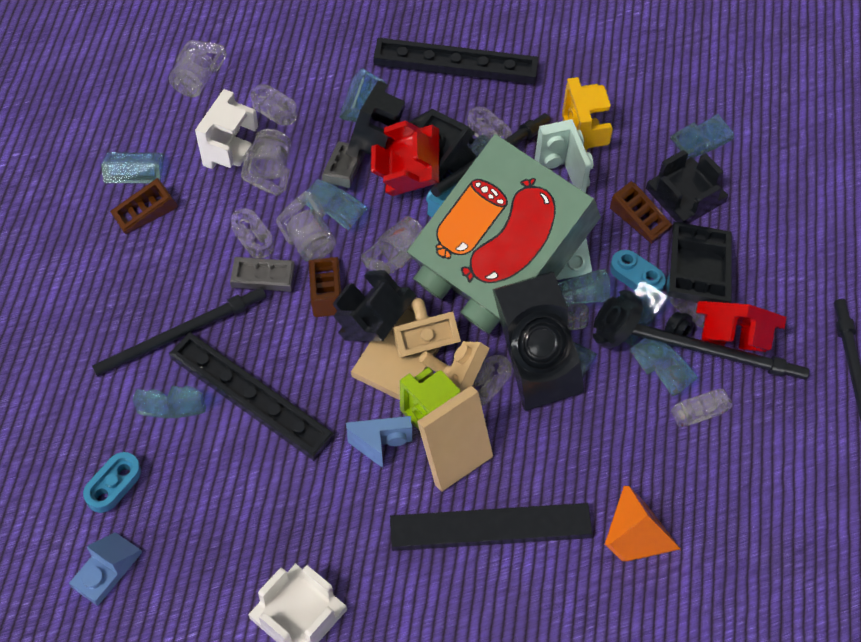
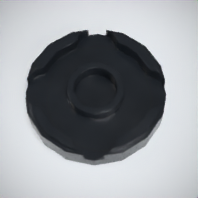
M622 290L617 298L614 296L609 298L601 307L594 320L593 327L597 330L596 333H593V339L604 348L612 349L622 344L635 330L641 318L643 310L642 300L630 290Z

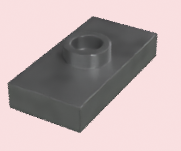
M338 141L322 174V182L350 188L365 156V152L360 151L357 158L346 154L349 143Z
M234 257L230 280L231 288L258 289L262 287L263 290L291 292L295 263L289 260Z

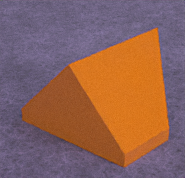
M623 486L604 545L621 561H631L680 550L681 548L641 497L630 486Z

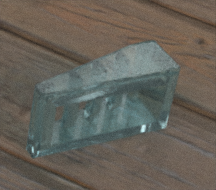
M606 269L593 271L558 283L566 304L606 302L610 298V277Z

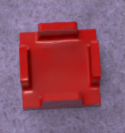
M408 121L384 127V134L391 138L387 140L386 149L378 144L371 146V172L383 178V183L386 184L385 193L396 196L439 183V128L434 125L419 128Z
M699 301L697 304L696 313L705 316L702 333L703 341L725 346L726 342H733L736 325L742 327L739 349L767 352V350L772 348L775 328L785 329L786 316L750 304Z

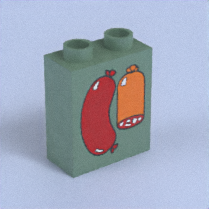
M494 134L406 251L421 267L413 277V280L441 301L450 289L458 293L468 301L460 311V314L490 335L498 323L501 324L492 289L551 271L557 277L601 218L594 198Z

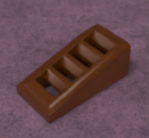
M156 178L110 212L123 232L128 234L171 212L178 207V204L163 183ZM161 196L162 198H161L160 200L157 201V200L155 199V198ZM150 201L152 205L147 208L145 203ZM140 207L142 212L137 214L134 209ZM129 212L133 219L127 221L123 214Z
M630 181L612 196L610 209L651 244L672 228L670 221L634 182ZM637 206L639 209L634 212L633 209ZM644 215H648V216H649V217H647L644 221H642V220L640 219V218H642ZM656 222L658 225L650 230L648 226Z
M338 257L309 260L310 296L313 316H333L337 312L333 302L342 292ZM333 271L329 273L316 274V272Z

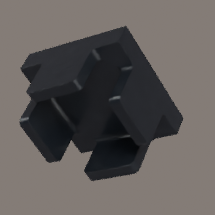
M378 80L362 106L346 151L347 155L357 158L360 151L371 155V146L376 144L386 149L389 136L384 134V129L375 126V123L378 121L387 126L399 123L405 108L403 100L386 93L388 84Z
M431 109L418 127L423 128L434 125L439 128L440 182L443 180L442 177L448 169L453 174L476 158V155L467 146L468 143L472 145L475 141L473 138L475 133L469 126Z
M682 150L662 162L659 175L647 182L646 189L676 222L689 224L727 201L728 194L720 187L723 170L708 154L701 155L697 163L693 157L687 159L688 153Z
M367 271L364 277L373 288H371L366 296L361 293L354 283H349L333 302V306L337 310L334 318L342 326L338 333L345 341H384L416 297L410 287H399L387 271Z

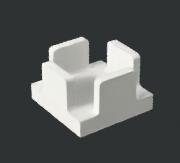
M223 89L195 129L202 164L210 169H214L217 163L231 168L232 165L241 166L251 151L252 144L235 136L239 132L240 126L252 131H256L258 128L256 110L237 103L234 93Z
M295 563L288 572L281 567L258 592L260 602L248 615L255 624L276 642H319L347 611V606L334 596L330 583L308 565L302 569Z

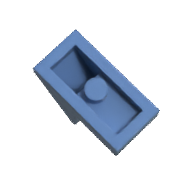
M411 416L346 423L348 443L381 467H383L381 445L401 446L406 442H412Z
M116 532L87 546L91 558L69 582L74 590L96 606L103 601L142 554L138 547Z

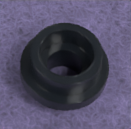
M675 312L668 319L665 331L689 336L693 330L692 316L688 313Z

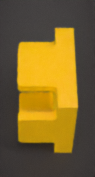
M578 77L568 78L562 110L563 121L572 119L576 129L581 130L586 152L588 148L609 145L613 130L611 123L600 124L597 118L592 119L590 113L610 110L611 104L605 86L598 84L581 86Z

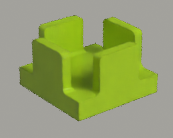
M427 367L415 377L409 373L400 380V411L405 416H411L412 424L419 430L417 421L459 394L460 389L441 370L433 374L431 368Z

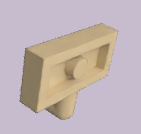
M421 298L414 299L408 307L409 311L414 312L416 321L392 328L399 358L461 342L453 311L428 318L425 303Z
M463 341L454 354L452 366L445 364L427 351L420 355L419 362L430 367L435 372L443 371L460 389L461 393L473 385L489 351V347L481 342Z

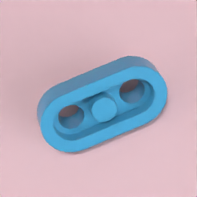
M620 250L612 257L610 271L615 278L647 298H653L662 293L666 278L660 269L630 250ZM646 277H651L654 280H648Z
M120 452L113 455L86 484L83 497L92 511L103 513L113 509L138 481L141 475V467L137 458L128 452ZM125 469L130 470V472L127 475H120L121 471ZM108 494L105 500H97L100 495Z

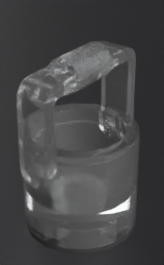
M188 41L178 55L176 64L169 74L168 78L172 87L185 96H199L213 72H217L225 60L227 53L224 46L205 41ZM206 53L216 54V56L212 60Z
M264 129L257 132L254 137L252 150H248L245 155L241 172L242 179L267 193L280 196L287 189L290 169L286 167L291 147V141L288 136L274 129ZM281 177L279 186L267 180Z
M303 192L299 197H296L276 219V223L286 241L290 245L294 244L301 258L305 261L324 258L336 245V239L323 219L326 215L316 196L309 192ZM309 201L313 209L298 213Z
M405 216L377 239L378 242L361 255L363 264L370 270H385L388 274L393 273L398 268H403L413 260L406 251L424 228L415 219ZM381 253H383L388 262L384 263L383 261L375 258H377Z

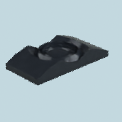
M673 221L668 254L667 296L696 302L731 303L732 232Z
M551 271L492 289L523 409L528 411L584 393L581 362L569 328L568 309L554 272Z

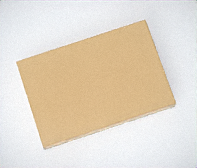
M407 308L395 326L416 321L414 312L409 311ZM391 330L384 341H371L352 369L351 377L400 400V380L409 373L413 377L417 376L427 366L419 362V357L423 352L399 358L393 331ZM441 347L427 350V352L435 357Z
M472 386L417 421L435 486L441 492L493 457L479 393Z

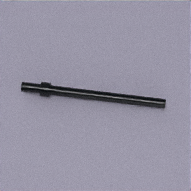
M543 113L534 120L526 121L519 126L518 131L504 140L513 146H516L525 139L530 140L538 134L539 126L550 123V116ZM475 159L431 188L432 194L435 197H439L456 186Z
M260 287L241 297L235 295L227 299L228 303L92 365L95 374L98 377L184 337L189 332L192 333L231 314L236 316L246 311V307L267 298L263 288Z
M837 299L834 301L838 320L835 326L838 337L842 338L861 421V363L854 337L856 327L854 320L849 316L846 300Z
M637 324L631 334L768 370V374L780 377L784 374L806 380L809 375V368L788 363L786 359L772 356L768 358L642 324Z

